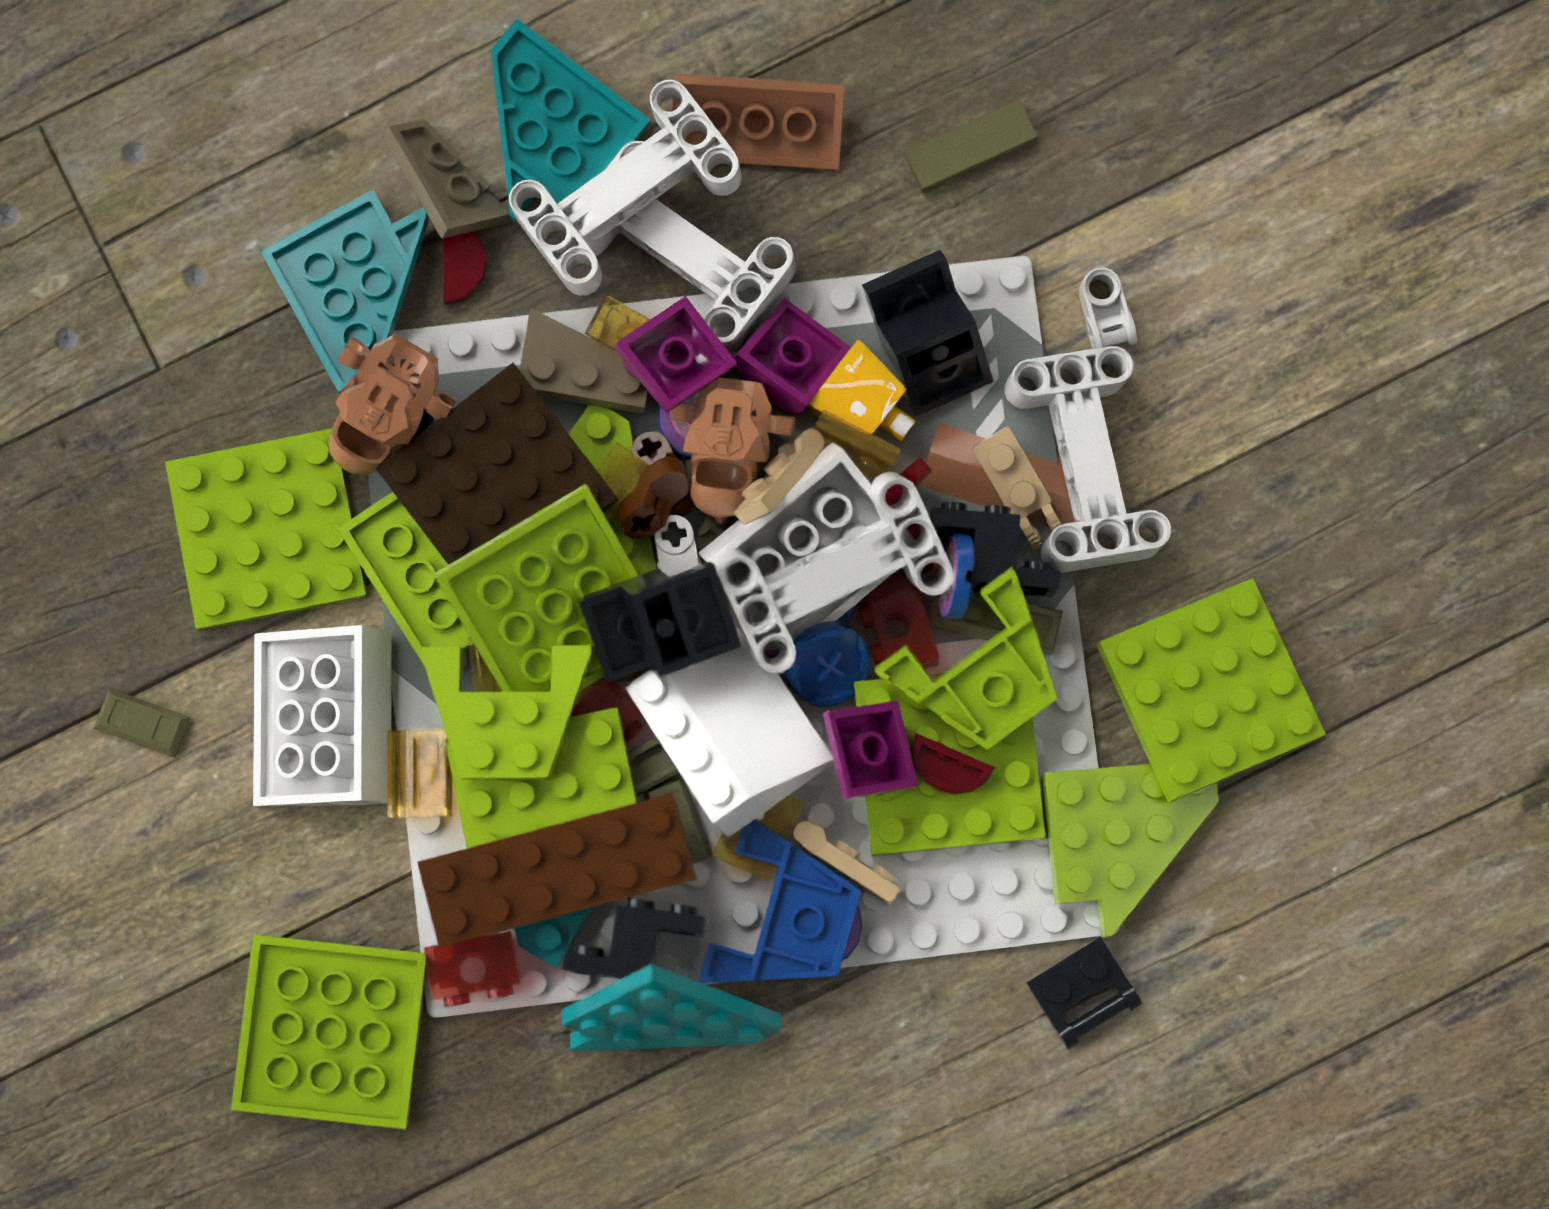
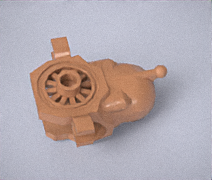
M397 334L375 344L371 350L361 341L351 337L337 361L359 371L344 386L335 400L340 412L329 437V453L337 465L353 474L369 475L377 471L375 468L393 455L399 444H409L421 423L425 409L436 419L446 418L458 398L446 391L436 389L439 384L438 358Z
M720 377L703 389L697 398V405L681 403L671 410L670 420L692 423L687 432L683 452L691 453L690 494L694 505L702 512L714 516V521L718 525L726 524L729 519L728 517L736 516L734 511L745 500L742 495L744 490L757 480L758 474H760L761 462H768L770 450L769 433L793 435L795 417L772 415V404L762 382ZM753 410H756V416L751 415Z

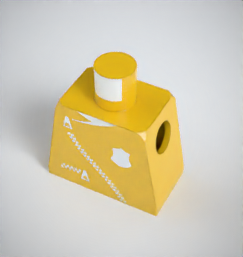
M859 339L854 343L808 405V411L813 415L866 442H870L880 428H883L901 442L916 423L913 418L897 407L904 398L907 389Z

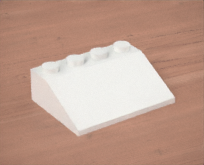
M832 442L820 452L814 463L773 512L747 524H742L738 520L701 550L699 554L706 563L712 562L714 564L717 556L728 549L741 550L756 563L762 577H765L881 520L872 502L870 494L871 484L845 451ZM907 529L904 530V543L909 544L916 541ZM735 562L729 566L726 573L727 581L735 582L743 578L746 572L744 562ZM894 572L786 624L785 626L792 641L805 629L819 622L836 621ZM755 601L750 603L745 610L753 620H756L762 615L764 604L762 601ZM773 640V641H772L773 644H774V645L778 648V650L781 652V649H782V643H781V641H780V640Z
M357 625L256 633L254 640L253 806L390 804L391 630Z
M739 628L736 631L742 647L662 677H658L650 669L625 687L711 822L728 838L834 763L832 753L779 674L766 671L755 661ZM763 652V658L768 659L765 653Z

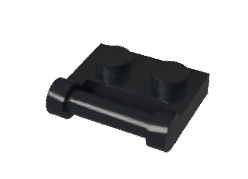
M1101 937L1026 982L1067 1050L1079 1044L1078 1039L1120 1012L1127 1008L1132 1011L1142 1005L1135 989L1127 980ZM1113 983L1118 994L1068 1024L1061 1014L1062 1012L1107 984Z

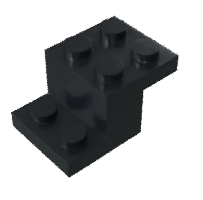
M941 249L862 284L882 347L898 372L902 384L907 389L906 396L916 417L994 382L976 321L956 291L947 259Z
M941 502V508H932L929 518L938 537L948 538L952 532L969 534L973 540L975 567H973V571H968L969 579H967V582H971L973 591L980 592L983 587L1013 567L1025 596L1053 598L1059 589L1061 570H1050L1051 563L1044 561H1024V566L1017 567L1020 514H1010V507L1000 505H986L983 512L967 510V504L961 502Z
M712 562L670 577L658 568L577 598L604 680L607 683L646 668H650L658 677H662L742 647L715 565Z
M627 898L626 906L616 905L609 958L603 957L604 950L602 948L576 945L575 953L565 952L562 970L568 973L623 979L651 964L656 966L661 932L704 937L706 918L705 916H698V907L671 904L670 912L654 910V901Z

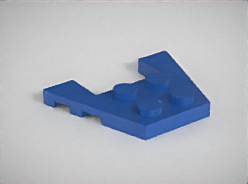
M754 819L741 828L735 854L779 867L755 954L752 955L709 943L699 981L703 983L838 977L861 890Z

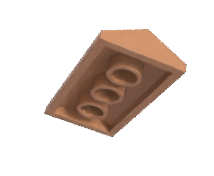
M674 73V80L680 82L691 94L733 149L739 163L839 170L845 84ZM673 98L672 111L678 109L681 105L680 100ZM694 131L686 137L685 141L689 144L697 145L702 143L707 135L701 131Z
M939 422L926 460L927 465L932 471L918 486L984 507L986 505L1005 506L972 450V446L986 438ZM1026 453L1052 497L1051 504L1062 523L1075 522L1060 455L1057 454V464ZM1042 508L1028 515L1031 522L1049 527Z

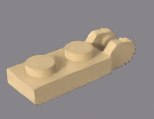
M1009 425L972 446V450L1004 505L1011 508L1010 514H1020V527L1033 549L1036 550L1043 546L1042 537L1032 525L1028 515L1042 508L1052 531L1058 526L1063 525L1051 504L1052 497Z
M810 428L801 433L800 436L791 437L784 441V444L778 448V455L764 467L767 474L744 490L742 495L745 500L734 511V514L742 524L750 523L773 512L811 467L814 460L823 451V447H825L824 437H822L818 430Z
M802 820V822H798L797 826H794L793 839H795V843L799 847L802 846L803 850L886 904L893 903L900 892V888L894 885L897 880L895 875L878 864H875L872 870L857 861L860 856L858 851L838 840L835 846L826 841L824 829L819 825H813V822Z

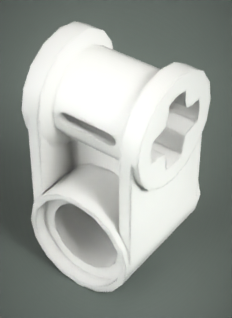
M1105 267L1091 270L1080 285L1079 299L1084 312L1086 330L1092 349L1109 347L1128 342L1129 345L1137 344L1135 324L1132 314L1127 307L1118 275ZM1094 280L1106 282L1110 288V297L1101 300L1093 297L1089 291V283Z
M679 515L668 516L665 526L655 533V542L659 560L657 566L670 577L700 566L701 560L700 555H697L691 524ZM677 524V528L680 531L686 530L687 537L680 539V546L672 547L670 541L662 540V534L668 532V525Z

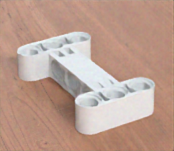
M663 80L657 83L650 93L653 115L662 130L558 204L545 187L534 180L518 182L510 192L509 203L518 223L564 285L574 294L580 296L589 295L599 288L602 281V271L595 254L589 246L691 173L695 172L705 187L711 193L719 196L735 192L741 183V169L735 152L687 89L678 81ZM675 98L681 101V105L674 111L667 112L660 108L661 104L667 99ZM694 131H701L707 135L706 139L697 145H692L685 141L686 137ZM718 164H726L732 168L731 172L723 178H716L710 174L713 167ZM536 197L542 200L540 206L532 212L520 209L522 203L528 198ZM560 230L567 234L562 243L558 245H550L545 242L546 237L553 231ZM588 264L592 268L586 277L576 279L570 276L571 270L576 265Z
M643 141L627 143L608 167L641 145ZM657 199L589 246L595 256L599 255L609 246L615 236L621 233L714 299L715 302L707 311L704 320L712 331L718 323L723 321H729L735 325L734 331L729 336L718 337L729 352L736 351L744 343L796 272L794 254L786 240L779 237L764 239L758 244L748 259L743 261ZM773 254H781L787 258L785 264L778 269H770L764 263ZM750 287L761 291L759 298L755 302L744 303L739 300L740 293L744 289Z
M1117 346L1021 361L1014 368L1005 384L1006 398L1013 406L1020 409L1049 406L1075 522L1058 526L1043 543L1041 558L1044 562L1051 563L1050 570H1061L1060 572L1064 573L1148 559L1153 557L1165 545L1171 535L1169 520L1158 511L1146 510L1126 514L1100 397L1116 394L1133 371V360L1130 354L1125 349ZM1109 364L1117 370L1119 377L1111 378L1106 376L1101 369V365ZM1060 371L1073 373L1078 384L1073 385L1064 382L1060 376ZM1027 377L1031 379L1036 385V390L1027 391L1023 389L1019 384L1018 378ZM1139 527L1151 529L1156 536V542L1145 541L1139 534ZM1097 534L1110 536L1115 544V549L1103 548L1097 540ZM1055 541L1067 542L1073 549V556L1061 555L1055 547Z
M894 472L880 474L873 481L870 494L881 520L765 577H762L756 563L741 550L728 549L717 556L714 565L728 607L750 654L763 669L771 673H780L786 671L793 664L796 650L785 626L786 624L900 568H903L911 584L927 595H939L949 589L953 581L951 564L920 495L912 482ZM895 484H901L903 495L900 501L892 505L886 504L885 494L888 488ZM914 523L919 524L921 531L918 539L913 543H904L903 532L906 527ZM735 562H744L746 572L743 578L735 582L727 581L726 573L729 566ZM928 563H937L938 573L936 577L929 582H922L920 575L923 567ZM762 601L764 604L762 615L756 620H746L744 614L747 606L752 602ZM780 640L782 649L779 655L773 659H764L763 649L765 645L770 641Z

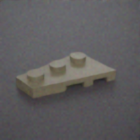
M425 119L388 127L383 137L442 239L512 222L510 219L509 203L506 202L502 205L488 191L491 185L480 174L474 177L459 162L460 154Z
M530 308L519 370L540 397L644 414L648 390L639 379L632 377L625 370L622 357L616 350Z

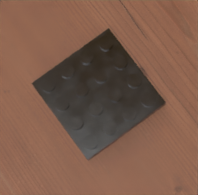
M511 363L451 409L446 418L441 417L412 439L408 445L403 446L375 468L448 565L584 484L591 491L602 512H605L619 501L514 363Z

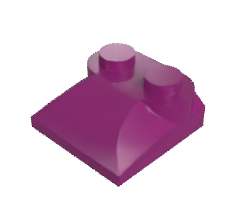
M686 296L615 344V350L622 357L625 370L632 377L639 379L666 413L737 366L735 359Z
M783 298L735 357L737 362L736 368L742 380L762 382L770 401L777 407L788 413L802 414L808 409L810 401L851 347L786 298Z
M898 701L838 709L823 713L843 800L872 795L883 796L891 792L908 790L918 786Z

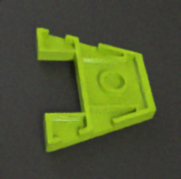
M1013 567L1006 570L980 590L981 595L1006 626L1004 630L937 679H933L907 644L877 665L874 670L879 677L903 690L907 696L941 716L942 720L987 750L1058 699L1026 599Z
M421 646V656L459 778L462 780H550L568 729L567 724L575 701L578 700L583 686V678L588 664L591 663L594 648L592 646H552L550 692H462L463 648L460 646Z

